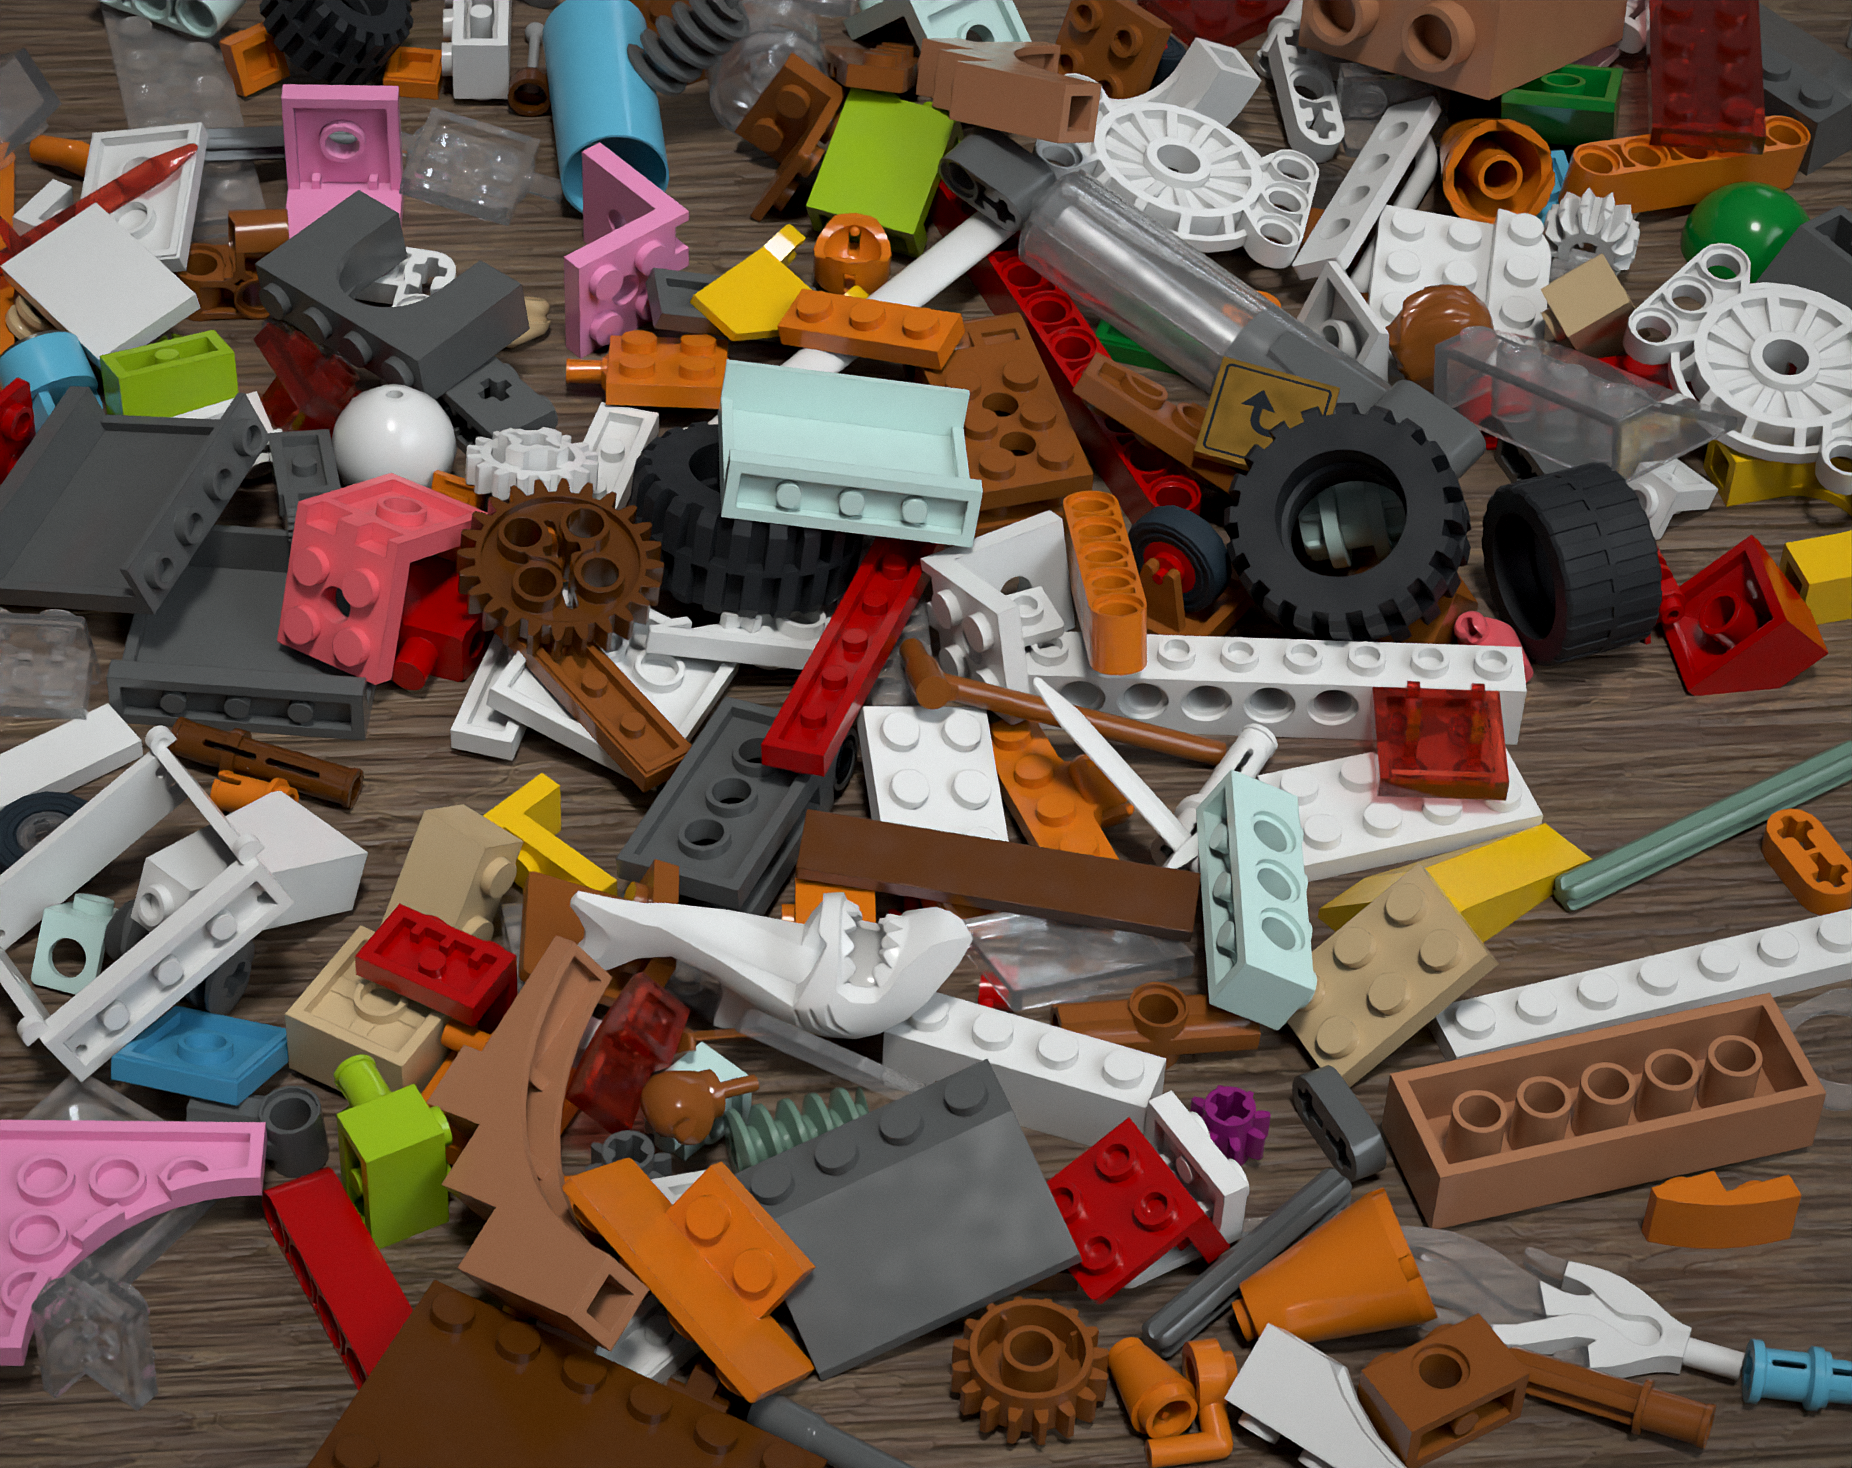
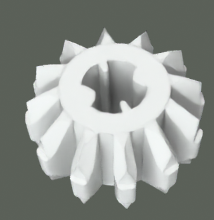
M1589 187L1582 195V198L1567 191L1560 204H1552L1551 210L1547 212L1544 222L1543 235L1551 251L1550 269H1566V273L1603 253L1616 276L1620 274L1621 270H1629L1630 264L1635 259L1636 246L1640 237L1639 222L1632 219L1631 205H1615L1613 192L1604 198L1596 197Z

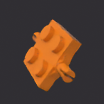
M643 330L628 331L622 334V336L610 335L609 353L602 357V360L567 358L566 384H601V387L606 391V405L719 409L726 359H729L727 357L728 340L716 339L710 334L688 333L681 338L657 337L654 333Z

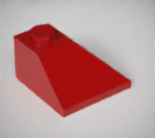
M1753 535L1748 536L1679 586L1686 598L1685 614L1680 621L1674 624L1661 622L1687 691L1694 696L1779 689L1829 654L1811 610L1759 540Z

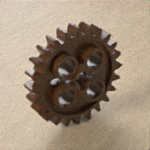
M561 478L557 491L548 492L544 483L537 479L534 482L533 494L526 495L520 488L513 485L510 486L508 504L499 498L491 496L488 501V514L478 511L473 512L471 529L462 530L460 549L457 550L456 573L459 574L458 592L459 594L468 595L467 612L469 614L483 612L482 629L485 632L503 626L502 644L507 646L517 638L523 637L527 639L526 651L529 655H532L541 643L549 644L553 659H559L564 645H572L579 657L584 658L587 652V642L594 641L607 652L611 650L612 633L630 640L633 634L634 622L645 625L648 623L650 606L658 605L660 586L663 579L664 562L660 561L661 542L649 541L652 533V524L650 522L635 524L637 513L635 505L627 506L620 510L615 509L617 493L612 491L598 500L593 498V483L589 482L582 487L579 494L570 492L569 483L565 478ZM547 527L552 528L555 532L558 542L557 557L551 556L553 539ZM563 578L569 580L567 596L569 603L571 601L573 609L568 608L565 604L562 593Z

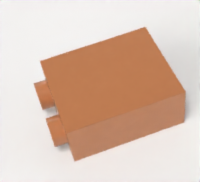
M1303 0L1298 46L1490 100L1621 41L1623 38L1627 0Z

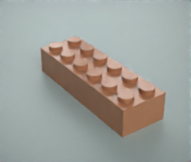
M1769 992L1391 1073L1381 1127L1432 1231L1812 1146L1826 1091Z

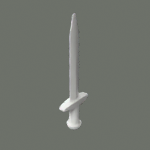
M1035 677L1032 680L1033 686L1059 725L1172 848L1174 853L1162 867L1179 870L1187 867L1191 872L1200 873L1197 832L1192 836L1075 706L1042 679Z

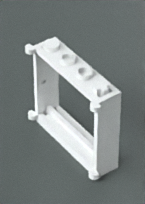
M162 725L153 727L147 733L145 742L150 748L148 753L0 875V983L24 1016L17 1025V1033L27 1046L40 1038L43 1044L81 1082L295 903L258 858L257 854L265 848L264 845L253 834L241 836L199 783L167 748L177 738L166 726ZM189 797L238 859L55 1013L50 1015L5 950L42 920L44 908L64 902Z

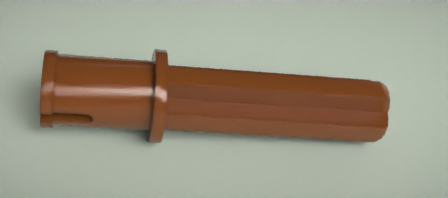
M1514 1346L1509 1348L1530 1373L1525 1394L1632 1426L1631 1432L1634 1435L1639 1436L1642 1430H1646L1705 1449L1712 1430L1717 1405L1712 1403L1705 1404L1655 1388V1380L1649 1378L1646 1379L1644 1384H1640L1521 1347Z

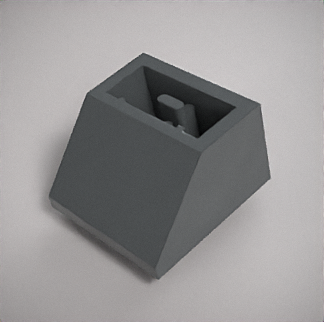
M1839 205L1800 225L1755 283L1767 282L1795 285L1822 293L1852 310V213L1842 205Z

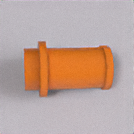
M225 769L218 773L220 780L214 779L210 798L221 812L233 813L257 799L276 791H282L299 803L298 791L290 787L285 779L277 777L272 779L271 782L234 774L232 771Z

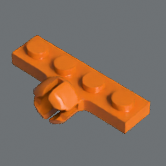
M1002 719L996 723L989 724L1000 793L1028 844L1119 860L1101 829L1126 822L1133 815L1134 806L1129 803L1125 804L1127 799L1086 753L1078 755L1072 761L1062 760L1056 754L1039 723L1026 719L1010 725Z

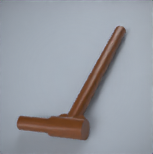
M909 638L901 643L899 654L906 666V679L919 704L924 708L935 710L943 707L947 702L953 701L1062 728L1041 696L945 673L940 668L936 659L928 655L920 640ZM1073 705L1104 739L1217 766L1226 754V743Z

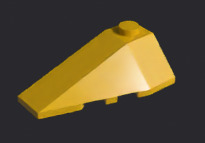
M1544 823L1366 877L1319 908L1318 918L1336 932L1419 863L1431 874L1484 943L1553 895L1557 876L1591 861L1592 858Z

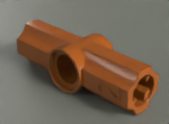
M1165 982L1141 984L1133 990L1129 999L1052 1004L1049 1022L1052 1026L1166 1058L1165 1070L1173 1066L1181 1054L1258 1049L1261 1036L1259 1023L1209 1004V994L1185 995L1177 987Z

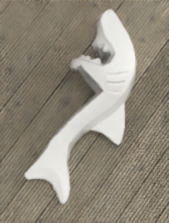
M582 891L575 893L570 901V907L579 917L584 927V938L578 946L605 971L637 958L674 957L719 981L722 993L714 1013L713 1025L721 1028L754 1027L782 1021L799 1030L824 1037L858 1039L880 1034L908 1019L930 1000L959 965L973 940L962 919L951 911L938 907L905 911L901 916L887 914L885 918L879 919L878 924L863 921L859 906L847 900L844 892L823 893V901L811 913L805 924L726 909L670 903H642Z

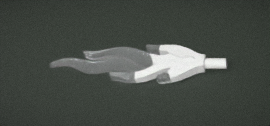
M1267 1217L1245 1218L1241 1238L1249 1234ZM1401 1226L1413 1257L1423 1260V1262H1416L1432 1303L1458 1311L1467 1317L1479 1313L1508 1348L1517 1346L1544 1355L1553 1354L1552 1357L1620 1378L1654 1372L1680 1374L1682 1365L1734 1380L1739 1379L1745 1357L1744 1352L1691 1338L1692 1327L1680 1323L1641 1289L1610 1271L1567 1261L1549 1255L1534 1247H1527L1525 1249L1523 1265L1533 1274L1531 1275L1498 1251L1473 1238L1448 1230ZM1434 1307L1438 1318L1417 1326L1431 1332L1440 1325L1447 1323L1455 1325L1467 1318L1451 1311Z

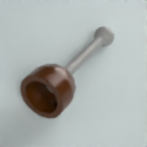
M532 22L525 28V37L529 41L527 67L516 71L509 82L508 102L512 109L521 115L530 117L543 114L551 106L547 74L538 68L540 43L543 42L542 34L544 28L539 22Z

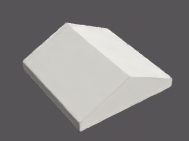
M1327 260L1293 328L1302 334L1306 330L1311 331L1345 352L1388 383L1389 333L1338 262Z

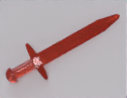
M190 143L149 158L21 236L0 216V235L6 245L5 248L0 250V266L95 202L108 214H111L167 180L197 152L198 146L195 143ZM0 267V278H1V277H3L4 275H3V272H2L1 267Z

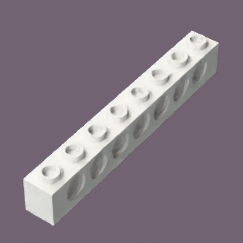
M1064 632L1061 637L1025 647L1030 694L1040 696L1032 683V680L1038 677L1073 705L1190 734L1238 736L1246 724L1254 723L1266 727L1275 737L1422 742L1495 727L1503 744L1517 745L1527 693L1522 647L1147 634V666L1142 671L1122 676L1102 674L1092 669L1089 664L1082 632ZM1039 723L1042 729L1064 730L1063 728Z

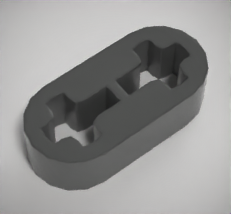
M1327 1065L1294 1077L1292 1093L1298 1114L1341 1176L1348 1178L1351 1183L1383 1171L1386 1167L1387 1155L1381 1134L1339 1072L1334 1067Z

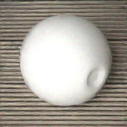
M397 384L376 387L364 391L353 398L340 413L331 439L338 477L345 487L385 474L394 473L431 489L433 473L436 470L451 474L457 453L453 426L448 415L438 402L426 393Z

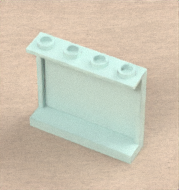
M726 359L718 410L721 517L972 548L983 488L981 480L970 479L963 429L970 396L969 390Z

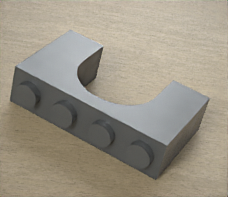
M360 190L350 195L255 263L261 288L259 298L271 316L276 319L286 320L304 331L312 341L318 344L324 343L345 356L355 367L367 369L385 380L388 385H405L428 394L434 400L530 329L522 284L481 260L433 295L409 305L376 307L354 300L365 288L408 258L399 213Z

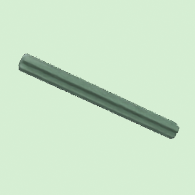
M1846 740L1557 876L1555 888L1553 889L1555 899L1560 901L1567 911L1580 909L1769 819L1773 813L1779 810L1797 806L1851 780L1852 740Z

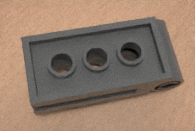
M725 696L616 857L618 878L630 881V883L632 881L639 883L654 859L679 866L678 904L726 909L763 916L797 863L807 809L829 812L834 805L833 790L841 791L848 783L855 766L858 751V735L856 730L850 728L824 777L762 765L761 743L780 710ZM628 886L626 887V889L624 890V892L622 893V895H621L620 897H622V898L624 897V894H625V892H626Z

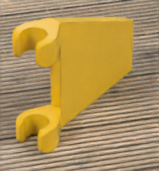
M792 225L784 226L762 248L694 294L690 303L731 341L780 337L777 326L802 289L812 290L787 268L797 255L794 250L802 245L806 238ZM858 285L853 286L844 294L865 299L870 296Z

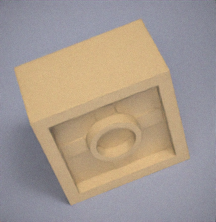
M360 925L285 1013L289 1068L339 1090L334 1083L335 1079L333 1077L337 1067L352 1056L364 1054L373 1058L377 1065L376 1068L391 1092L415 1084L421 1094L453 1050L441 1044L442 1033L450 1020H455L467 1026L470 1025L356 975L355 955L375 933V931ZM477 1022L476 1025H475L474 1027H472V1028H475V1029L478 1030V1022Z

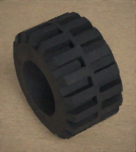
M263 0L259 5L260 14L266 19L263 25L267 33L274 37L275 41L273 43L277 48L284 52L290 58L289 61L298 68L302 67L308 71L310 76L319 81L321 78L325 79L330 85H360L361 82L364 84L369 82L410 34L409 30L413 27V17L409 14L412 11L409 0Z

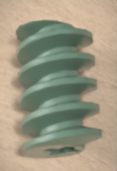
M858 1085L854 1102L843 1087L831 1090L828 1109L817 1093H809L804 1096L801 1114L793 1101L789 1098L781 1099L777 1102L774 1120L762 1103L754 1104L750 1107L747 1126L739 1112L735 1109L726 1110L723 1115L724 1135L732 1173L736 1174L869 1113L862 1088Z

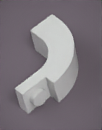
M1195 38L1176 69L1160 85L1137 97L1128 99L1109 98L1111 103L1148 101L1176 105L1210 117L1227 127L1245 107L1262 80L1237 49Z

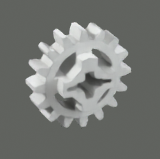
M546 427L539 430L508 428L501 432H493V439L477 437L475 445L467 446L465 482L468 485H475L474 492L476 494L492 493V496L501 499L507 504L509 503L510 486L515 485L526 495L533 494L534 482L537 479L544 483L548 492L557 491L561 478L567 479L570 492L579 494L587 482L593 483V491H596L599 469L598 453L589 451V444L586 442L572 444L571 436L562 435V432Z

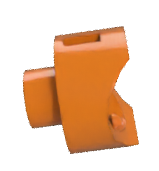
M845 213L834 216L826 224L818 236L813 249L814 278L823 289L833 294L844 295L853 286L858 285L868 294H872L888 282L891 275L890 242L883 227L876 218L859 213ZM849 233L852 236L860 234V243H850Z

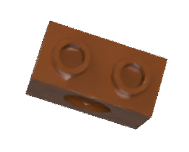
M1477 1313L1455 1325L1447 1323L1436 1327L1422 1341L1396 1354L1394 1352H1386L1374 1358L1361 1370L1357 1397L1379 1437L1407 1468H1419L1521 1417L1530 1373L1483 1317Z

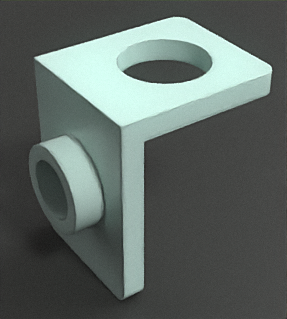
M79 893L75 894L74 901L44 908L31 974L32 982L36 985L76 995L98 977L101 972L105 952L104 936L106 927L118 910L114 908L115 901L98 895ZM63 938L77 941L85 951V967L76 977L62 975L53 964V949Z

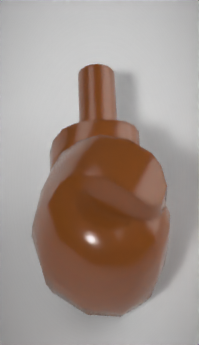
M711 1069L699 1072L667 1070L652 1076L645 1083L640 1097V1107L645 1118L660 1137L675 1138L682 1145H696L709 1135L714 1118L723 1116L726 1104L725 1099L758 1091L759 1082L755 1074L720 1082L717 1075Z

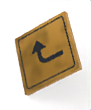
M1223 356L1193 456L1249 471L1243 458L1254 444H1258L1265 449L1273 442L1269 433L1270 429L1283 420L1290 429L1304 422L1301 411L1319 406L1323 416L1333 414L1340 388Z

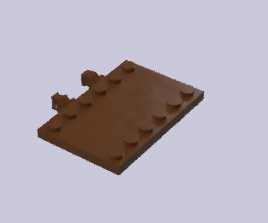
M434 1279L307 1468H825L828 1460L729 1415L728 1412L732 1402L720 1397L725 1386L715 1372V1363L705 1352L695 1365L687 1384L670 1378L667 1385H664L596 1354L597 1345L540 1320H537L535 1325L528 1323Z

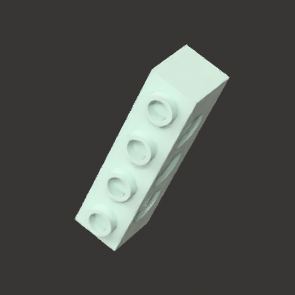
M1231 769L1196 808L1209 1004L1279 1030L1298 1009H1303L1308 1005L1317 985V976L1313 971L1311 949L1312 925L1309 922L1306 894L1308 878L1304 873L1302 851L1304 832L1300 826L1298 796Z

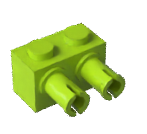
M209 330L183 337L178 334H171L172 339L170 340L165 335L153 344L101 355V370L97 366L95 369L98 376L103 380L107 415L174 417L235 398L239 390L234 351L215 330Z
M359 1054L343 1061L333 1075L336 1087L343 1093L349 1103L342 1112L336 1114L342 1186L380 1250L449 1222V1190L441 1184L451 1170L446 1159L445 1147L452 1145L453 1140L448 1121L442 1110L437 1105L429 1108L415 1084L391 1092L376 1068L377 1065L373 1058L369 1055Z

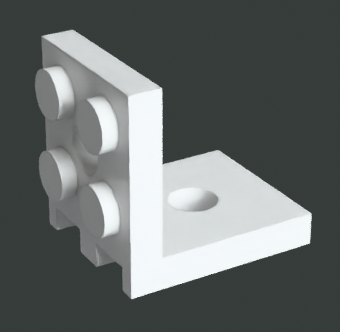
M1050 510L974 538L972 548L953 546L920 559L922 570L932 578L934 594L932 601L926 604L929 625L939 631L941 650L934 659H936L943 672L1030 694L1020 607L1001 593L1002 587L1011 578L1019 577V586L1016 592L1041 586L1062 618L1064 632L1075 628L1063 520ZM994 712L1010 725L1026 720Z

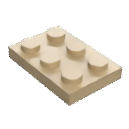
M1417 863L1312 951L1313 971L1317 976L1314 995L1308 1005L1303 1009H1298L1287 1020V1023L1320 1068L1327 1065L1334 1067L1347 1085L1352 1087L1499 963L1431 874Z

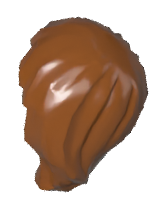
M1441 284L1427 286L1423 290L1409 295L1403 301L1401 311L1391 324L1385 327L1389 333V350L1396 360L1398 371L1403 374L1406 380L1418 384L1432 395L1458 386L1466 379L1468 374L1481 367L1490 356L1494 347V325L1489 309L1485 302L1481 301L1473 292L1460 285Z

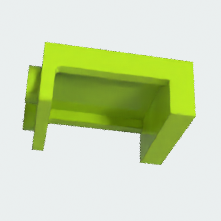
M851 87L806 204L814 231L822 232L826 224L839 214L859 213L876 218L883 227L890 242L892 252L915 258L920 257L928 240L924 222L941 179L938 164L952 150V147L954 148L964 139L960 121L949 119L950 110L932 107V102H924L923 105L901 100L893 92L867 91ZM849 233V240L860 243V234L852 236Z

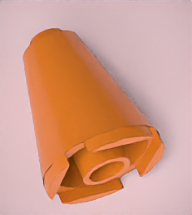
M1463 119L1450 125L1441 137L1439 152L1443 191L1447 203L1459 218L1494 224L1498 208L1516 214L1528 213L1536 216L1547 205L1555 185V172L1553 171L1551 151L1547 142L1530 126L1512 119Z
M1384 1187L1372 1192L1369 1191L1239 1283L1243 1298L1231 1302L1247 1342L1259 1338L1268 1323L1289 1331L1307 1343L1422 1325L1438 1318Z

